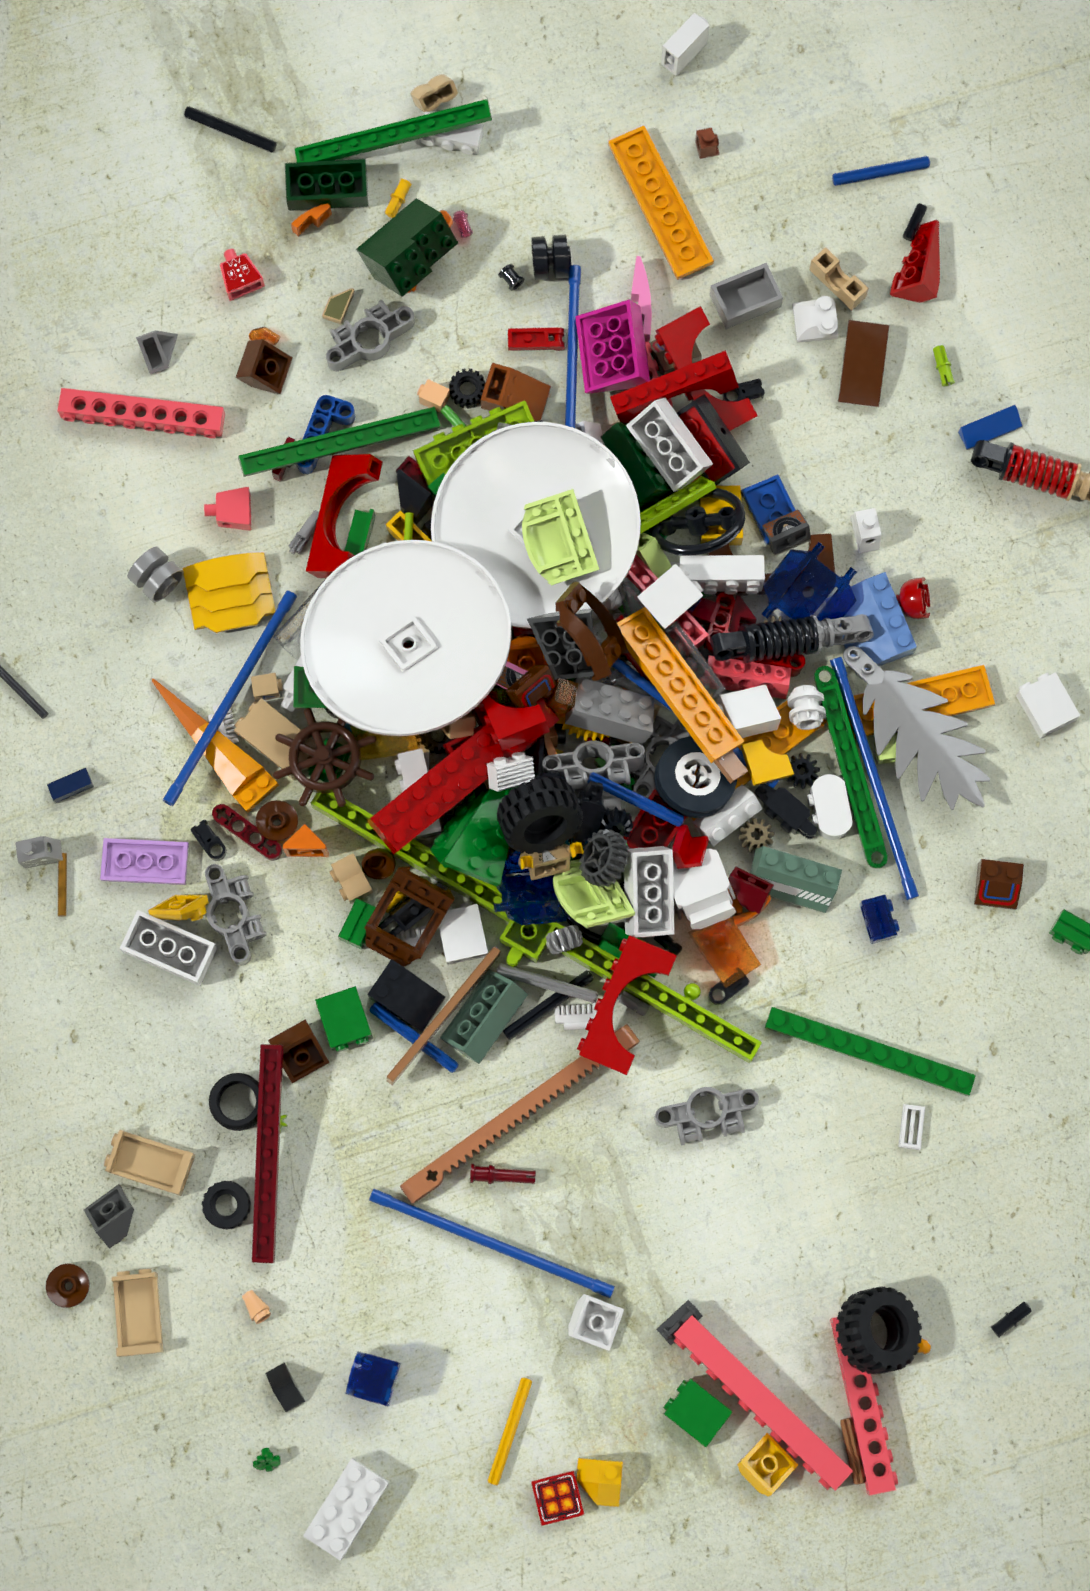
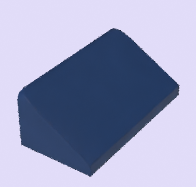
M86 767L47 784L55 804L94 787Z

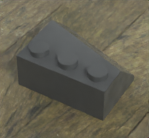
M591 609L578 610L575 615L594 635ZM559 612L527 618L555 680L594 675L592 667L587 666L584 656L573 638L562 626H557V622L560 619Z

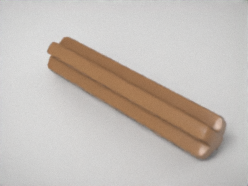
M851 1418L842 1419L840 1424L850 1468L853 1470L851 1473L853 1483L856 1485L863 1484L866 1480L853 1421Z

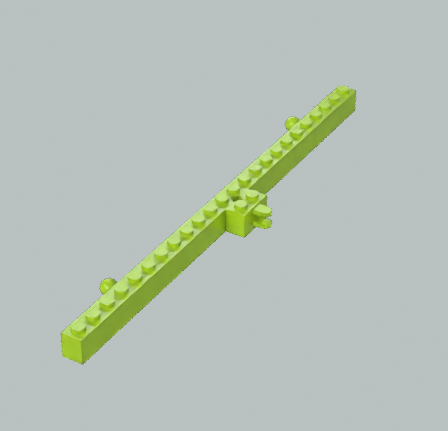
M316 793L310 802L313 809L376 846L386 849L400 860L508 922L500 936V942L511 948L506 958V963L509 966L517 967L523 956L537 963L547 946L545 938L547 934L564 928V926L499 888L449 867L444 868L432 854L430 848L415 839L393 854L367 822L374 815L346 799V805L339 807L334 793ZM524 930H533L534 935L529 937L525 936L523 932ZM583 937L581 946L561 953L604 979H611L614 971L610 969L614 959L617 957L602 950ZM643 975L634 979L623 989L749 1064L762 1044L758 1039L692 1002L701 994L700 987L695 983L687 984L684 988L685 996H682L650 976Z

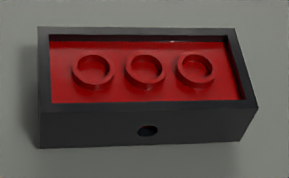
M705 394L677 412V415L712 461L713 465L703 472L701 476L715 482V486L750 463Z

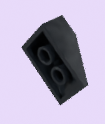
M392 959L367 994L371 1000L420 1032L424 1031L446 998Z

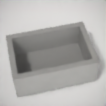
M767 263L722 280L710 287L709 295L725 329L782 306L783 296Z

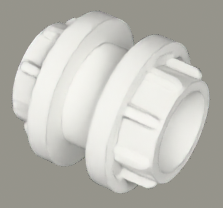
M812 685L796 687L790 693L787 699L788 707L792 709L789 712V719L798 729L811 730L821 725L826 717V710L821 706V701H824L823 693L819 692Z

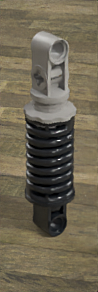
M864 614L836 619L825 618L822 621H818L815 615L797 618L796 620L792 618L758 624H741L739 631L713 635L710 638V644L716 660L724 661L742 657L744 662L748 664L757 661V659L762 661L764 657L770 660L772 657L778 659L780 656L783 658L788 655L793 657L795 654L800 656L803 653L805 655L819 654L824 646L829 648L833 647V645L866 642L872 639L874 633L868 616Z

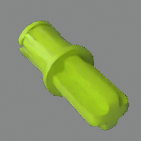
M944 345L934 347L933 353L937 363L936 370L939 371L942 386H949L948 383L950 385L954 384L955 381L950 368L952 364L948 361Z

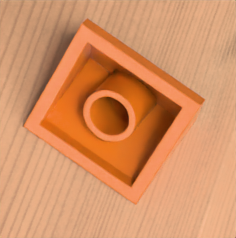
M523 634L511 641L507 658L508 662L526 671H529L534 665L548 666L536 638Z
M306 824L283 844V850L287 857H329L326 845Z

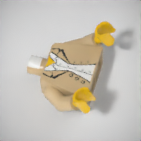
M575 842L570 845L565 843L551 851L546 850L544 853L538 854L534 852L533 854H527L524 852L520 854L518 865L521 867V870L528 868L531 880L570 871V857L574 858L577 854H584L581 842Z

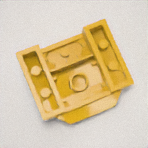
M264 552L223 556L183 568L195 630L208 628L214 633H220L237 628L257 626L263 617L274 615L276 611Z

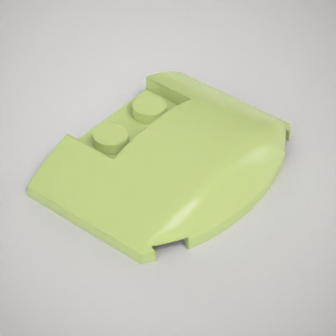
M573 489L524 506L525 514L522 521V533L526 551L537 572L549 581L548 583L551 586L600 570Z
M580 859L570 861V871L554 874L553 886L560 904L572 919L584 927L589 928L635 916V912L618 881L616 880L615 884L611 883L609 887H598L588 883L581 876L582 871L579 869L581 866Z

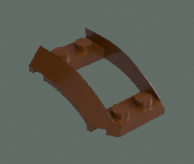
M573 582L555 602L556 612L560 614L557 626H562L576 642L587 666L592 667L594 672L592 680L597 681L612 675L611 666L621 654L629 652L621 630L608 609L579 582ZM585 602L598 616L607 633V638L601 645L590 629L575 615Z
M398 867L365 926L366 947L390 960H394L403 967L411 964L414 960L421 959L455 899L449 888L447 891L409 871L411 867ZM397 891L434 910L415 947L377 927Z

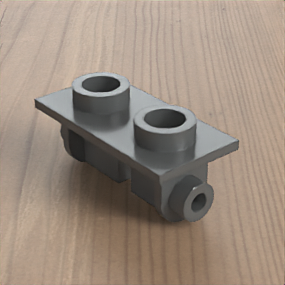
M687 1300L656 1330L671 1346L676 1339L673 1333L691 1315L697 1321L703 1316Z

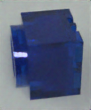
M357 1351L350 1372L346 1395L390 1406L401 1363Z

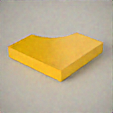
M762 740L741 746L753 786L794 775L788 755H779L771 752L765 747Z

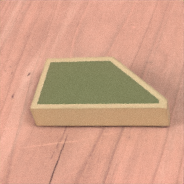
M350 288L330 297L322 318L342 325L355 290Z

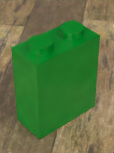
M356 986L315 999L332 1051L341 1052L349 1049L348 1045L357 1043V1045L368 1043L369 1038L373 1037Z
M689 1379L688 1382L683 1380L676 1389L679 1394L675 1399L670 1397L663 1406L666 1410L663 1414L701 1445L707 1447L732 1414V1411L692 1379Z

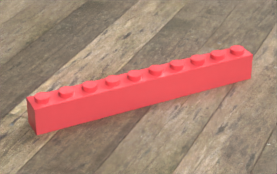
M692 1315L673 1333V1336L676 1338L674 1342L682 1350L686 1347L692 1353L689 1357L697 1365L702 1363L707 1368L706 1373L714 1381L718 1378L724 1384L721 1388L729 1396L734 1394L740 1399L738 1404L746 1412L750 1409L756 1415L753 1419L760 1426L764 1427L766 1425L772 1430L770 1435L778 1443L783 1441L788 1446L786 1451L795 1459L797 1457L801 1458L804 1461L802 1466L811 1475L815 1472L820 1477L818 1482L827 1490L832 1488L836 1491L853 1472L844 1461Z

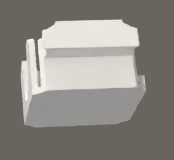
M707 849L703 863L699 867L677 869L675 862L673 863L674 898L678 908H683L687 919L691 921L690 926L692 930L703 929L731 918L736 913L735 908L732 907V898L734 900L736 897L717 850Z

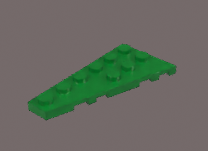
M513 788L499 792L489 789L460 832V836L449 849V853L440 864L495 887L500 885L509 845L506 843L499 825L497 809L502 798L508 795L509 791Z

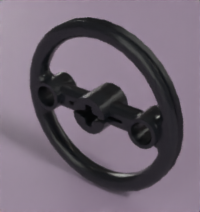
M716 488L701 498L720 499L728 502L733 508L724 507L718 513L706 514L704 508L692 507L686 511L685 516L673 517L671 515L649 528L651 536L656 538L661 547L660 549L671 554L695 556L713 552L727 545L740 533L746 519L743 503L733 493ZM719 525L724 530H727L716 539L696 545L671 543L661 536V534L669 536L674 534L677 529L687 528L691 535L700 536L708 532L709 526Z

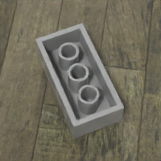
M583 677L575 678L567 688L565 724L641 745L653 733V697Z

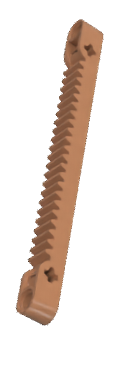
M628 1024L615 1032L618 1041L627 1051L640 1042ZM580 1056L400 1185V1188L411 1204L416 1203L440 1186L443 1181L444 1172L452 1174L451 1167L459 1169L458 1162L466 1164L465 1157L473 1159L472 1152L480 1154L479 1147L487 1149L486 1142L489 1141L494 1144L493 1137L496 1136L501 1139L500 1132L503 1131L508 1134L509 1126L515 1129L516 1121L522 1124V1117L529 1119V1112L536 1114V1107L543 1109V1102L550 1104V1097L557 1099V1092L564 1094V1087L571 1089V1082L578 1084V1077L585 1079V1072L591 1075L593 1072L592 1067L598 1070L600 1067L599 1063ZM430 1171L438 1173L436 1175L437 1180L434 1182L433 1180H427Z

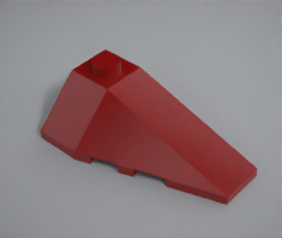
M936 219L921 224L910 244L912 249L908 257L904 256L902 260L904 265L900 273L896 272L890 291L892 297L918 303L937 298L940 284L939 221Z

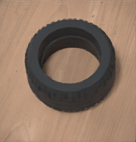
M231 1073L219 1079L214 1084L209 1095V1108L214 1119L223 1127L233 1131H243L255 1126L258 1117L259 1082L244 1073ZM235 1084H244L250 1087L256 1097V1105L253 1112L241 1120H232L226 1117L220 1108V1099L223 1092Z

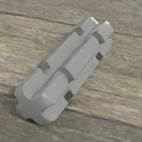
M626 991L621 992L617 998L621 1004L631 1010L636 1009V1012L642 1016L649 1009L648 1004L643 1001L642 1003L639 1002L640 999Z

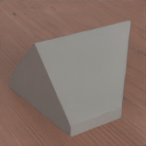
M155 330L136 337L150 374L169 368L178 334Z

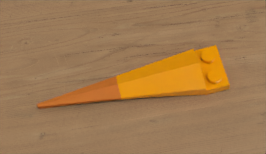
M151 678L155 687L197 744L209 723L159 682ZM216 731L203 755L233 798L249 813L276 789L279 784L263 766L221 732Z

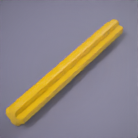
M522 1377L487 1480L490 1484L498 1485L532 1384L530 1379Z

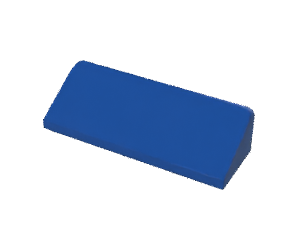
M1012 405L960 427L958 433L968 450L973 448L979 440L990 441L1021 428L1022 422L1016 405Z

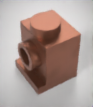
M712 127L696 130L695 143L699 158L719 155V140L717 134H714Z

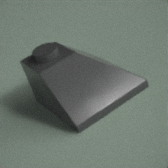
M118 1184L86 1207L84 1212L97 1235L110 1249L128 1235L134 1208L122 1187Z

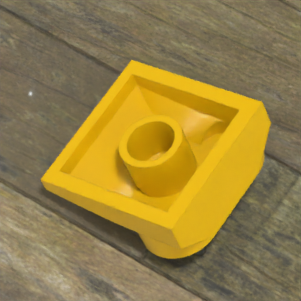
M174 895L149 909L148 913L162 920L179 921L191 918V921L202 919L203 915L206 914L205 907L209 902L207 895Z
M768 1433L737 1464L740 1473L759 1493L768 1497L776 1491L798 1466Z

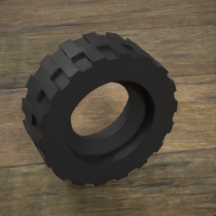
M233 1181L216 1182L212 1187L208 1188V1191L203 1196L202 1212L206 1220L217 1228L234 1229L248 1218L247 1216L251 1210L249 1195L242 1186ZM224 1194L232 1195L237 1201L235 1212L229 1216L219 1214L216 1209L217 1199Z

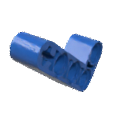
M330 395L319 397L303 439L329 433L332 422L351 425L356 417L354 406L348 401ZM325 404L332 406L329 410L322 409V406ZM345 410L351 412L348 416H342L341 413ZM319 422L325 424L322 428H316L314 426ZM318 459L310 460L305 465L298 463V470L303 474L312 473Z

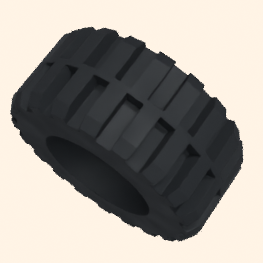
M541 777L538 780L536 778L531 779L528 783L523 782L516 789L510 790L509 794L502 798L498 806L497 819L506 843L512 849L520 853L533 854L537 852L539 854L544 853L546 850L551 851L555 847L565 844L568 839H572L575 832L577 833L583 821V812L571 785L555 777L551 779Z
M876 1287L858 1291L849 1296L848 1301H844L842 1304V1311L837 1316V1320H839V1324H836V1331L839 1334L837 1341L842 1346L841 1351L843 1355L848 1356V1362L852 1366L856 1365V1368L861 1372L882 1374L901 1370L914 1360L913 1355H917L920 1348L918 1343H921L922 1335H920L922 1326L918 1322V1312L913 1309L914 1305L910 1300H906V1296L903 1293L897 1292L896 1289L891 1287ZM874 1312L883 1319L887 1329V1341L883 1349L877 1345L871 1333V1319Z

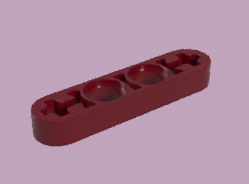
M218 804L213 808V819L223 828L266 859L274 861L280 858L282 848L277 841L269 840L266 842L271 848L277 846V853L268 855V849L263 846L266 840L265 837L261 835V841L257 844L250 842V836L253 833H259L255 825L225 804ZM225 809L226 815L232 818L228 826L226 825L228 823L227 819L224 817L218 819L219 815L217 812L219 810L223 811ZM236 821H242L245 824L244 829L240 832L233 830V824Z

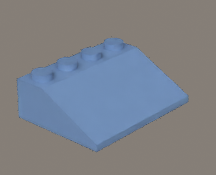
M886 572L865 579L825 599L833 619L860 614L868 616L874 633L872 639L866 642L844 644L845 649L852 646L859 647L878 666L914 654L917 648Z

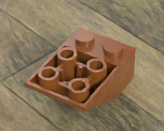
M492 363L481 397V408L490 411L500 407L502 410L525 400L534 422L542 419L551 386L513 368Z

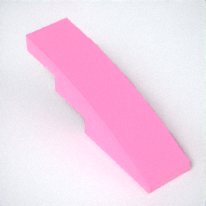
M636 256L631 301L638 302V305L641 307L642 322H644V338L646 342H650L652 319L651 294L641 256Z

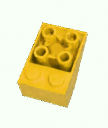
M740 485L716 486V488L733 493L741 501ZM699 498L700 507L705 509L706 514L718 513L724 507L733 508L728 502L720 499ZM721 525L709 526L708 532L700 535V544L716 539L727 530H724ZM743 528L729 542V545H742Z

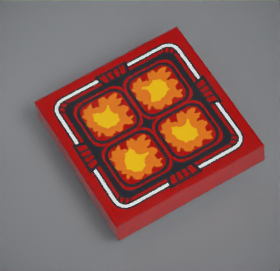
M574 1471L531 1481L541 1526L584 1515Z

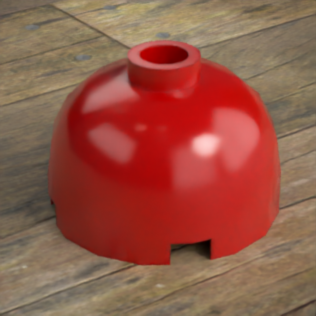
M924 577L906 581L900 588V594L896 595L899 606L907 617L926 619L930 616V613H926V606L930 607V593L928 584H923L926 580Z

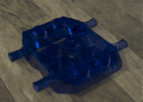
M819 541L812 551L791 549L763 584L769 605L761 614L769 619L774 610L778 608L789 618L795 620L800 617L814 615L833 589L837 587V591L816 617L818 621H822L825 618L836 619L844 617L857 601L849 584L857 571L850 567L846 574L840 577L817 559V556L825 548ZM811 586L814 588V593L811 597L803 595L805 587Z
M518 851L508 852L501 883L496 887L502 894L503 903L494 904L495 913L506 912L508 919L521 925L566 922L568 914L560 904L554 891V875L531 880L530 875L521 874L507 877L506 874L529 873L528 868L521 870V867L518 865L521 853ZM526 890H531V891H533L535 894L533 895V894L527 892Z

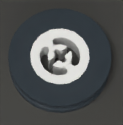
M691 736L673 742L664 751L655 769V786L662 801L674 812L690 818H704L720 811L733 795L737 780L731 784L716 764L708 760ZM697 767H700V768L698 769V771L696 772V776L693 775V774L695 773ZM695 779H698L697 783L695 784V788L692 787L695 783Z

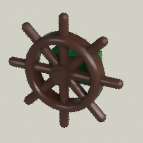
M305 708L304 714L308 726L303 728L294 739L283 734L275 736L276 741L289 746L290 749L288 755L289 766L275 771L273 777L281 779L291 774L294 775L296 780L305 787L299 800V805L302 807L307 805L312 792L334 793L338 806L344 807L346 801L341 789L349 785L356 775L368 781H372L375 777L373 773L360 768V748L375 743L376 737L370 735L356 740L354 735L344 727L346 722L339 718L337 723L329 721L316 722L312 709ZM330 732L329 739L326 738L323 742L321 733ZM313 736L317 749L304 743ZM339 736L343 737L348 744L342 745L337 743ZM300 751L313 756L301 762L298 760ZM351 755V762L348 763L347 761ZM308 768V776L310 777V779L307 778L301 771Z

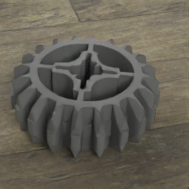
M610 829L599 830L598 833H593L592 838H588V843L583 845L584 854H582V858L579 860L581 863L579 867L582 871L581 876L588 883L598 887H609L611 883L615 884L616 878L621 879V872H625L624 867L628 864L626 860L630 855L627 853L629 850V846L626 845L627 840L620 833Z

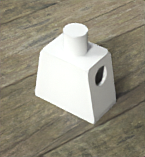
M872 508L854 512L851 515V522L859 554L879 550L881 530L876 509Z

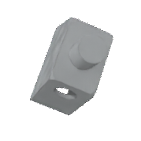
M41 836L15 843L18 863L25 869L63 861L61 841L58 839Z

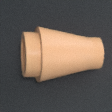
M253 1290L246 1292L242 1296L252 1321L259 1324L270 1317V1307Z

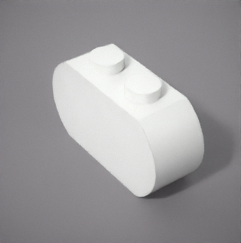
M823 775L815 780L810 794H807L809 807L813 806L814 812L811 815L813 825L817 827L819 835L828 840H837L844 837L853 824L845 782L836 775Z

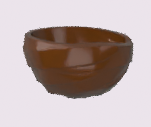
M376 848L365 854L361 866L362 871L368 877L385 879L394 872L396 862L389 851L383 848Z

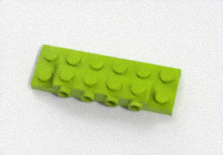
M523 400L502 410L500 407L488 411L489 416L484 418L481 415L470 419L471 424L466 426L463 423L451 428L453 432L446 435L444 432L433 436V441L412 450L427 485L429 486L443 472L446 475L458 457L479 439L496 431L498 423L515 425L534 422L526 401Z

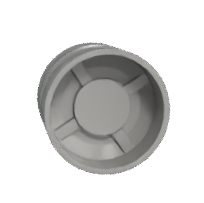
M157 546L143 553L132 565L127 575L128 579L138 588L143 587V593L154 603L170 594L179 584L184 574V571L173 561L168 562V556Z

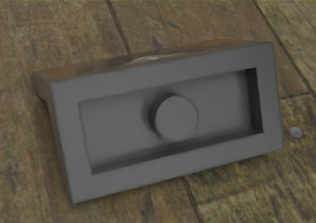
M795 510L762 525V529L769 538L770 549L774 555L809 540L811 536L809 524L800 510Z

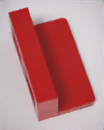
M687 825L678 827L672 848L673 859L677 869L699 867L702 865L709 841L708 836L692 837Z

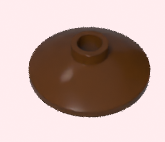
M280 800L267 802L259 809L256 815V826L259 833L272 841H282L289 838L295 832L298 825V816L295 809L287 802ZM279 820L281 824L275 826L273 822Z
M74 1264L57 1266L50 1272L46 1280V1293L49 1299L59 1307L71 1308L77 1306L84 1301L89 1292L90 1283L86 1272ZM67 1282L73 1284L71 1290L65 1288Z

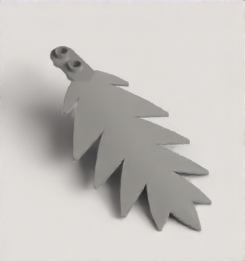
M852 646L847 648L843 653L844 661L867 683L863 697L864 715H867L874 702V738L878 756L881 755L898 730L895 763L896 778H901L918 752V787L922 802L925 800L938 773L943 795L951 810H954L959 794L968 801L983 808L985 804L976 782H989L990 778L979 768L959 757L984 754L985 749L970 742L943 734L966 727L967 722L940 713L924 711L925 709L948 703V699L931 691L902 683V681L912 680V676L898 671H883L859 647Z

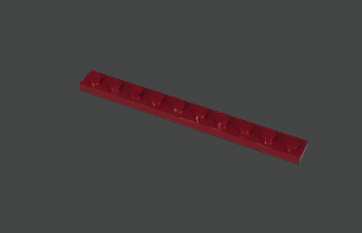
M260 1044L252 1262L275 1263L283 1045Z

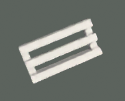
M903 1104L899 1148L921 1150L925 1107ZM910 1109L908 1142L904 1143L907 1112ZM917 1110L920 1112L917 1139L915 1145L912 1144L915 1114Z

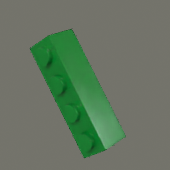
M484 788L473 790L464 797V801L455 809V814L451 820L444 825L442 833L435 838L434 845L430 851L440 863L450 851L449 849L456 842L460 832L489 790Z

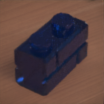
M886 895L862 900L859 905L871 944L896 938L897 932L900 929L897 919L893 920L891 912L894 909L891 899H887Z

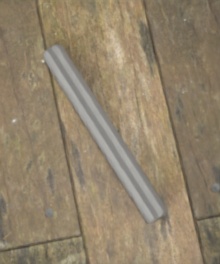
M499 964L497 973L504 977L591 1003H596L598 998L596 991L512 966Z

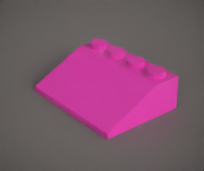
M628 299L575 316L586 394L630 389L650 381L641 307Z

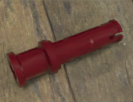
M471 1164L470 1183L482 1181L492 1184L494 1181L535 1184V1178H527L526 1176L535 1177L536 1171L495 1169L493 1165L481 1167Z

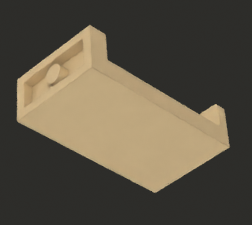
M261 698L258 702L252 703L248 709L249 713L245 718L241 717L236 722L234 731L239 737L241 736L278 767L283 769L289 766L288 755L290 747L276 741L275 736L283 734L294 739L301 730ZM309 738L304 743L308 746L317 749L316 744L312 738ZM300 751L298 760L301 762L313 756ZM293 774L288 775L292 780L296 779Z
M119 1130L118 1134H114L111 1146H113L112 1152L107 1154L104 1162L106 1172L182 1196L195 1158L194 1153L155 1142L123 1130Z
M152 1269L138 1270L139 1274L130 1275V1271L117 1272V1276L111 1277L114 1285L118 1348H116L117 1357L163 1352L158 1273L152 1272Z

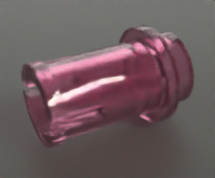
M464 210L455 212L453 214V221L457 224L461 238L473 234L467 219L468 213H465Z

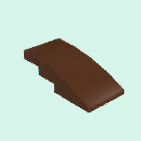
M854 320L848 321L838 402L879 407L889 325Z

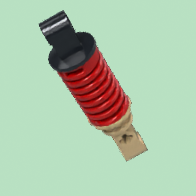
M979 440L975 443L971 463L976 467L998 472V480L1015 483L1017 478H1019L1018 484L1021 486L1024 485L1025 480L1027 481V488H1031L1034 483V490H1039L1040 485H1042L1041 491L1043 493L1047 492L1049 488L1048 493L1053 495L1056 490V496L1066 501H1069L1072 496L1080 497V500L1090 501V472L1081 471L1080 463H1069L1067 460L1061 463L1060 458L1054 459L1051 455L1046 457L1044 453L1039 454L1037 451L1031 453L1030 449L1024 450L1023 447L1012 442L1007 448L986 440Z

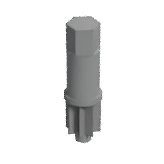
M314 510L289 544L291 548L289 552L291 554L300 553L309 541L316 528L318 511Z

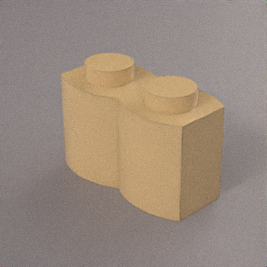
M442 74L432 78L428 84L417 86L410 94L415 106L423 112H429L436 109L441 102H448L455 98L458 91L454 81Z
M353 853L331 864L333 870L329 872L335 883L339 881L342 887L339 889V892L344 901L349 900L350 904H352L356 898L360 900L373 893Z

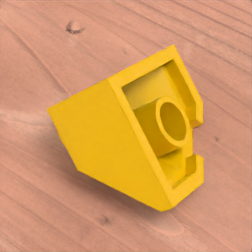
M578 1458L576 1481L596 1505L619 1507L623 1462Z

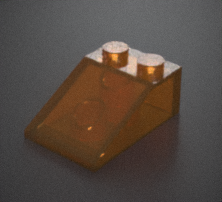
M732 917L703 929H693L688 932L696 947L725 988L761 965Z

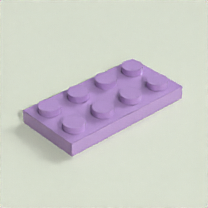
M104 838L100 880L186 885L189 843Z

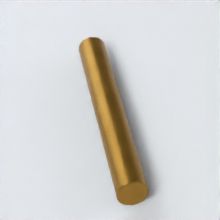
M62 853L63 861L58 862L59 917L66 916L67 853Z

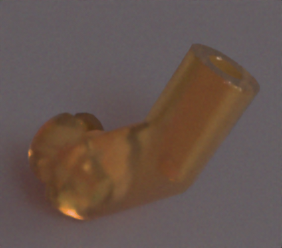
M267 327L256 328L249 333L250 340H268L274 345L280 340V336Z

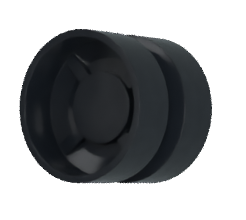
M566 234L553 235L551 247L547 246L545 236L531 237L534 279H548L549 268L552 267L556 278H568L569 266H571L570 245L567 246Z

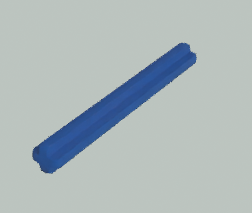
M928 156L835 173L832 175V181L837 186L924 169L930 166V160Z
M594 772L589 775L588 783L590 781L602 783L603 791L677 827L682 825L684 816Z
M375 1002L371 1006L370 1013L409 1042L414 1044L419 1038V1033ZM428 1042L422 1050L451 1073L455 1072L459 1066L458 1062L431 1042Z

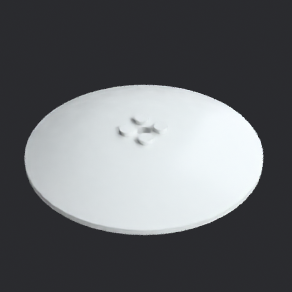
M528 422L507 426L482 437L458 457L444 476L434 501L431 519L432 542L458 549L480 563L492 575L505 597L510 614L511 627L532 629L527 618L556 612L555 602L573 582H579L603 604L612 596L627 576L638 549L641 528L637 494L628 473L617 457L590 435L569 426L550 422ZM573 489L600 570L551 586L548 583L549 581L537 572L526 551L522 533V521L525 514L524 506ZM585 602L579 610L591 609V607Z
M426 540L394 541L369 548L348 559L336 568L318 588L308 606L302 624L301 658L305 674L317 697L332 713L346 723L361 730L387 736L423 734L443 728L459 720L477 707L490 693L500 678L507 662L511 644V620L505 597L492 575L474 558L458 549ZM411 640L414 642L411 648L403 647L406 641Z

